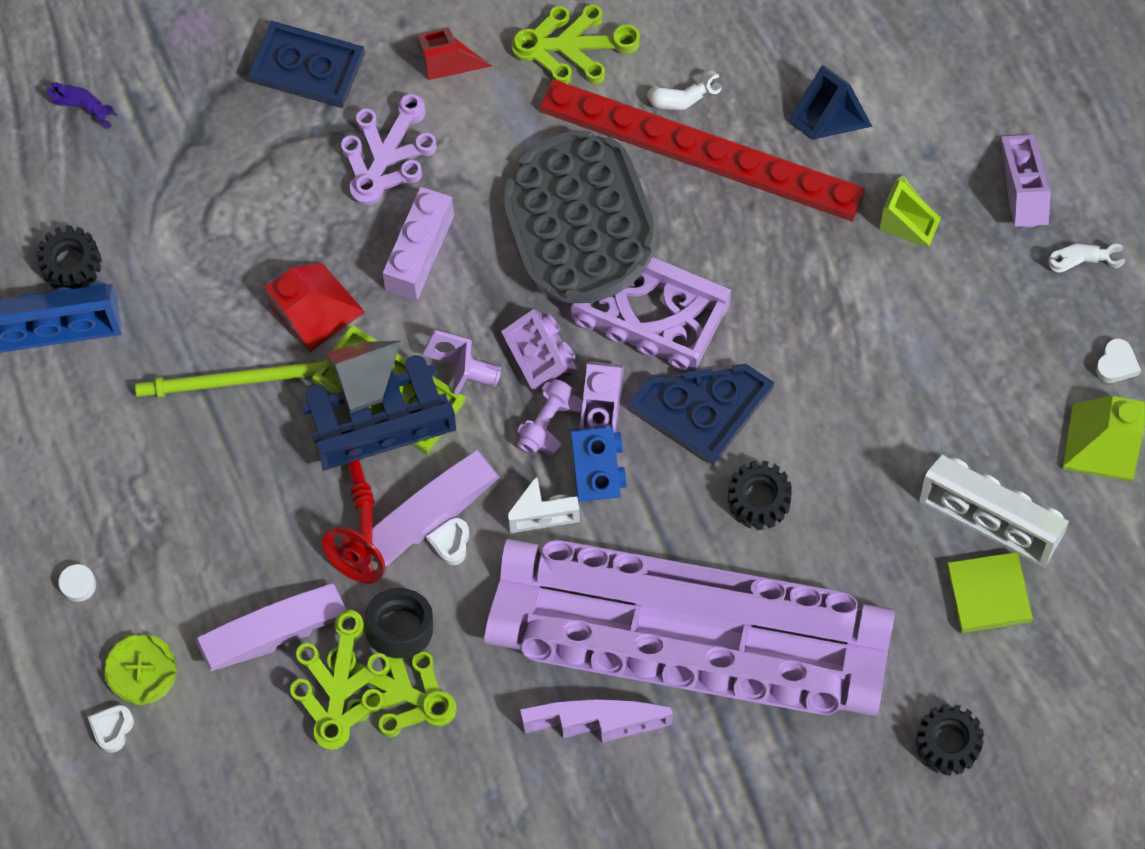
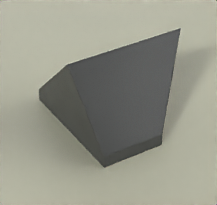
M401 341L357 342L325 354L350 413L383 402V396Z

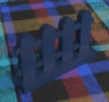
M413 355L406 361L405 373L394 375L392 370L383 396V402H381L384 412L375 415L371 414L369 407L350 413L341 391L328 396L325 388L320 385L309 387L306 391L307 402L302 403L301 407L304 415L311 413L317 432L312 433V439L317 447L322 471L456 431L455 412L451 402L448 403L446 393L438 394L432 378L437 376L435 364L428 366L422 356ZM411 383L418 402L405 405L399 387ZM345 404L351 422L338 425L332 407Z

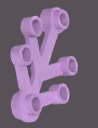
M407 94L400 99L398 103L399 116L384 143H382L376 128L377 119L375 112L371 109H362L357 113V126L364 132L374 158L370 169L367 170L360 155L362 153L360 139L350 135L342 140L341 148L343 155L349 159L355 175L350 184V192L357 202L363 205H372L382 197L385 189L406 182L416 183L421 179L422 169L420 163L409 159L421 155L430 156L434 154L437 149L436 138L430 133H422L417 137L415 143L397 148L409 125L420 122L425 116L424 101L418 95ZM408 104H417L416 107L411 109L406 107ZM365 117H370L372 119V121L369 123L361 122V120ZM426 141L432 143V145L427 148L421 146V144ZM350 144L357 145V148L354 150L346 149ZM406 161L403 163L400 171L383 175L387 166ZM412 168L417 170L413 175L406 173L407 170ZM366 184L373 185L368 190H364L361 188V186Z

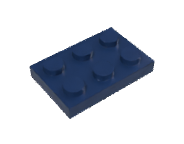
M271 20L248 74L249 81L343 108L365 55L364 46Z

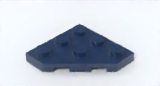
M748 364L732 365L731 369L717 371L705 369L684 372L683 376L663 378V376L650 377L629 402V410L714 466L772 391L774 382Z

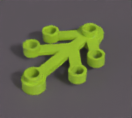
M590 4L583 9V14L559 37L546 38L555 28H565L570 22L569 10L564 6H556L551 9L550 15L535 30H520L513 37L511 43L512 52L518 59L537 61L552 73V79L569 84L572 80L571 67L568 64L559 63L547 53L559 51L585 72L587 82L597 85L605 79V68L603 64L594 62L580 50L616 49L622 54H631L639 48L640 33L633 25L624 24L615 30L614 35L580 36L588 27H596L602 22L601 8L598 5ZM590 13H595L598 15L596 18L593 19L587 17V15ZM559 14L565 16L562 20H557L554 17ZM624 40H629L632 43L622 44L621 42ZM527 44H530V45L533 46V47L530 48V49L522 48L524 45H527ZM593 70H597L600 72V74L598 76H592L590 75V72ZM566 72L568 75L565 77H558L557 73Z
M353 610L343 611L335 620V629L340 639L334 676L330 674L319 659V651L313 644L304 643L298 647L296 652L298 661L310 669L330 697L327 713L312 695L313 687L309 681L297 679L290 687V692L294 699L302 702L316 721L314 727L315 740L321 747L327 750H337L343 747L349 740L350 727L369 713L380 711L385 703L384 696L379 690L369 689L363 694L361 703L343 714L344 702L348 697L377 676L386 675L390 670V661L387 656L376 653L369 658L368 665L349 678L354 641L360 638L365 630L363 618ZM347 618H352L356 621V625L352 630H345L343 628V622ZM308 648L312 649L314 657L309 661H304L301 658L302 652ZM376 659H383L386 662L383 670L375 671L372 665ZM300 684L308 686V693L303 697H299L295 693L296 687ZM372 694L380 697V702L375 707L367 705V698ZM329 725H336L338 727V734L333 738L325 735V730Z
M338 647L332 649L327 657L328 667L333 675ZM421 651L414 655L412 659L413 669L418 675H421L426 694L412 688L402 658L387 657L390 661L393 678L386 675L377 676L367 683L385 692L382 693L385 699L382 709L403 702H408L417 707L399 715L389 713L380 718V732L387 738H394L400 733L401 729L424 721L435 727L445 726L456 715V702L449 693L440 691L433 671L434 660L428 652ZM354 652L352 653L349 676H353L365 667V665L357 662ZM420 659L430 661L429 666L426 668H419L417 662ZM378 695L367 698V705L370 707H375L380 702ZM356 698L351 700L347 705V711L361 703L362 699ZM436 705H443L445 707V711L440 715L434 714L432 709ZM369 714L357 723L365 721L368 718ZM387 721H394L397 724L395 729L391 731L385 730L383 726Z

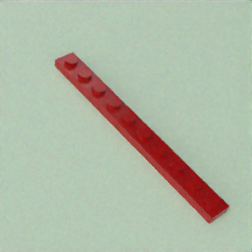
M555 79L552 80L540 105V111L543 114L851 222L855 218L865 193V187Z

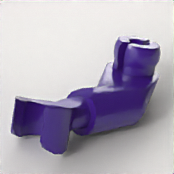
M54 82L50 84L53 89L47 88V95L52 103L59 106L82 107L91 115L95 114L98 122L105 129H109L112 125L109 121L104 120V118L110 114L118 115L112 106H102L101 101L83 87L66 86Z

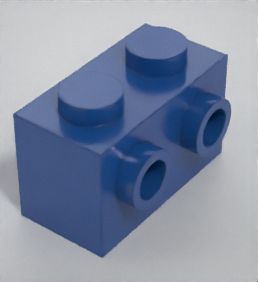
M612 424L571 428L570 435L578 501L584 502L621 497L620 488H627L625 468L618 467L616 453H623L621 432H614Z

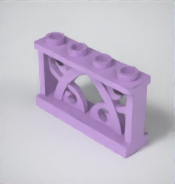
M652 257L647 268L638 278V280L644 282L643 286L637 288L628 287L614 295V297L599 301V305L607 304L609 306L607 312L591 307L590 303H572L571 317L581 328L600 331L606 334L610 340L619 344L626 342L637 347L646 356H658L668 360L673 367L679 370L689 369L697 371L699 363L721 319L725 316L730 306L731 290ZM655 287L664 290L665 305L673 315L658 321L640 323L631 309L627 296H642L651 292ZM675 295L686 299L678 304L683 310H680L673 303L672 298ZM707 308L712 310V313L703 329L694 318ZM686 324L694 330L697 337L696 342L690 347L673 342V338L676 336H682L686 341L687 333L682 327Z

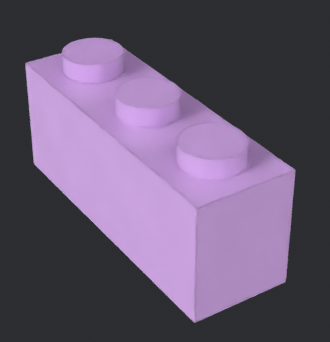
M420 187L382 273L386 291L418 301L454 218L451 196Z

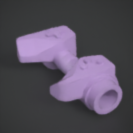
M557 379L544 384L542 389L544 391L543 402L545 405L535 422L527 420L525 424H521L518 428L520 440L517 445L528 454L535 455L540 450L549 456H555L561 448V443L546 428L556 411L582 413L583 400L573 395L574 390L568 384Z

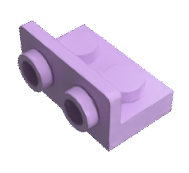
M536 309L531 310L501 332L528 384L532 389L538 390L546 382H550L563 372L572 375L578 370L573 362L575 354L566 342H562L558 334L560 326L551 314L546 315Z

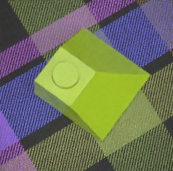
M1109 396L1073 403L1062 469L1132 482L1144 434L1145 401Z

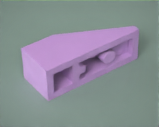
M1035 134L1001 136L1009 207L1014 226L1030 228L1037 225H1049L1051 189Z

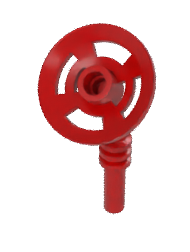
M357 460L348 463L347 468L352 482V488L350 489L354 507L358 510V532L345 527L331 528L323 536L322 547L327 559L343 575L360 583L372 584L382 578L386 567L382 554L373 544L372 506H374L375 500L371 491V485L366 483L361 462ZM337 534L343 536L344 539L341 545L335 546V536ZM374 557L378 560V567L376 570H373L371 565V562L374 559Z

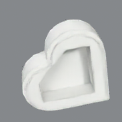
M1122 339L1109 341L1106 345L1104 356L1100 358L1096 367L1097 376L1106 383H1115L1135 377L1141 372L1130 344Z
M452 518L427 534L426 540L445 564L458 565L466 557L465 544L470 537L469 527L464 520Z
M117 705L88 716L95 739L103 751L114 753L122 749L126 740L125 734L132 729L134 724L133 715L128 708Z

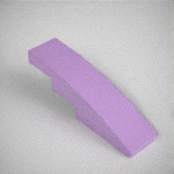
M476 450L446 470L372 529L373 544L382 554L385 566L391 564L410 545H419L426 538L427 534L435 530L443 522L458 516L500 478L480 451Z
M334 583L298 594L233 620L197 637L196 643L211 672L273 653L278 645L310 636L313 629L335 623L337 616L346 611V608Z
M595 699L556 702L520 709L525 734L557 725L561 727L563 738L599 729L602 743L670 726L673 721L671 707L636 701Z

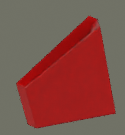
M450 28L417 35L428 80L492 66L455 38Z

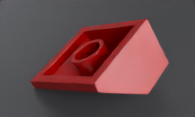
M323 263L292 267L264 287L269 306L309 352L315 350L364 314L361 306Z

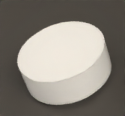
M75 564L63 570L59 577V587L68 600L81 602L90 598L94 593L96 579L88 567Z

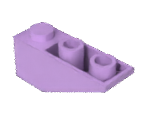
M592 361L587 363L580 427L612 424L614 432H616L624 365Z

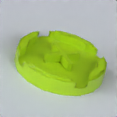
M147 634L148 636L129 635L117 642L107 655L105 680L113 694L125 703L139 706L154 703L164 697L174 685L177 675L176 658L167 643L157 636Z

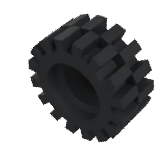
M66 226V232H62L60 227L55 228V236L48 232L45 235L47 242L40 241L38 244L40 251H36L37 263L45 281H49L50 286L54 289L57 286L59 288L70 286L71 289H78L77 285L82 284L83 288L88 287L87 280L90 279L94 282L97 279L95 271H101L100 262H102L100 252L92 235L89 232L85 234L83 228L77 227L74 232L72 226ZM67 250H77L82 254L81 261L74 267L61 268L57 265V257Z
M751 461L748 468L745 464L739 467V473L734 472L731 482H729V510L731 514H736L735 520L739 523L744 520L745 527L750 529L752 524L757 525V530H763L765 524L772 528L775 526V521L781 522L784 520L785 513L788 514L792 497L791 481H787L788 475L785 471L779 472L780 467L776 464L772 468L768 467V461H762V466H757L756 461ZM755 484H763L772 490L774 497L765 506H755L748 501L746 497L747 490Z
M943 704L941 709L937 710L934 707L930 710L929 715L925 714L917 731L915 745H918V756L924 758L922 763L926 767L929 764L932 765L933 772L938 773L939 770L945 771L944 775L951 776L952 771H956L958 775L963 773L965 768L970 769L974 765L975 760L978 759L984 740H982L984 731L983 728H979V719L971 717L972 712L969 709L963 712L960 710V705L955 704L954 708H949L948 704ZM946 727L954 728L962 734L964 744L958 751L946 752L936 743L935 736L937 732Z

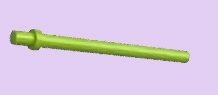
M324 361L164 380L163 377H156L155 381L135 383L137 397L157 395L158 398H163L167 393L310 377L316 373Z

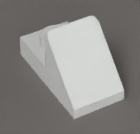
M536 477L508 513L510 533L580 522L577 496L557 495L551 497L548 501L542 502L538 477Z

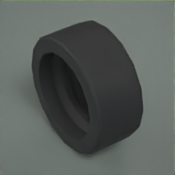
M391 588L380 592L369 602L365 611L366 638L373 649L387 657L408 658L416 655L429 645L432 638V607L424 596L414 590ZM392 611H406L420 619V627L407 635L395 636L378 627V620L383 615Z

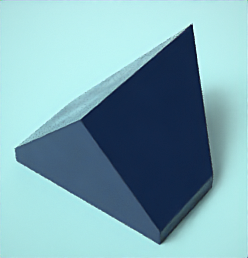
M825 65L820 67L789 119L791 123L814 140L873 127L851 85Z

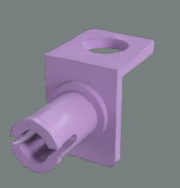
M434 330L424 348L423 355L455 365L454 394L459 395L467 379L496 387L501 374V366L473 359L471 355L472 340ZM440 342H448L454 346V349L446 353L440 352L435 348V345Z

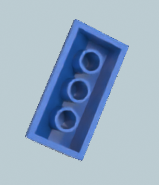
M93 283L85 288H59L51 293H25L18 298H0V353L122 335L118 297L113 284Z

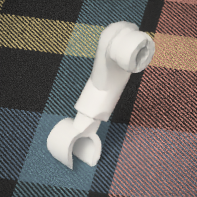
M711 70L704 75L702 82L697 85L693 84L685 90L655 86L649 89L647 98L654 108L685 110L702 99L703 94L706 92L712 94L719 93L722 86L717 82L710 86L711 81L719 77L718 73Z
M1075 243L1061 250L1054 251L1050 255L1048 263L1053 271L1061 273L1082 262L1098 263V260L1106 261L1112 268H1119L1124 264L1125 258L1112 261L1109 257L1110 254L1123 250L1121 244H1113L1107 249H1099V246Z

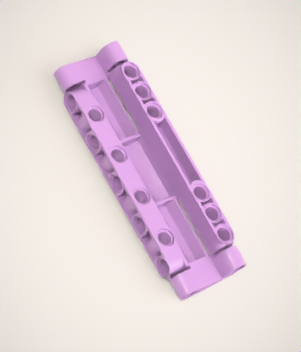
M507 539L502 556L500 581L487 620L484 643L521 650L527 658L533 661L820 715H830L838 710L877 717L896 610L863 604L862 609H858L856 599L852 595L840 591L578 543L554 540L549 541L543 546L542 550H539V544ZM540 586L635 603V605L542 589ZM751 625H757L767 628H773L778 630H784L805 635L847 642V645L797 635H791L781 632H775L770 630H764L759 628H753L751 627Z

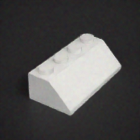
M941 455L925 475L919 500L920 503L1005 548L1018 552L1019 555L1039 566L1046 567L1069 523L1060 512L1053 508H1043L1033 503L1031 498L1023 492L1010 491L1001 486L994 477L987 474L980 475L970 470L966 463L957 458L949 459Z

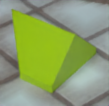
M902 175L895 180L884 205L880 231L926 247L930 246L941 217L921 199L906 177Z

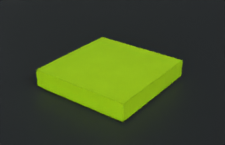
M1018 552L949 562L947 564L961 634L1032 623L1033 616Z

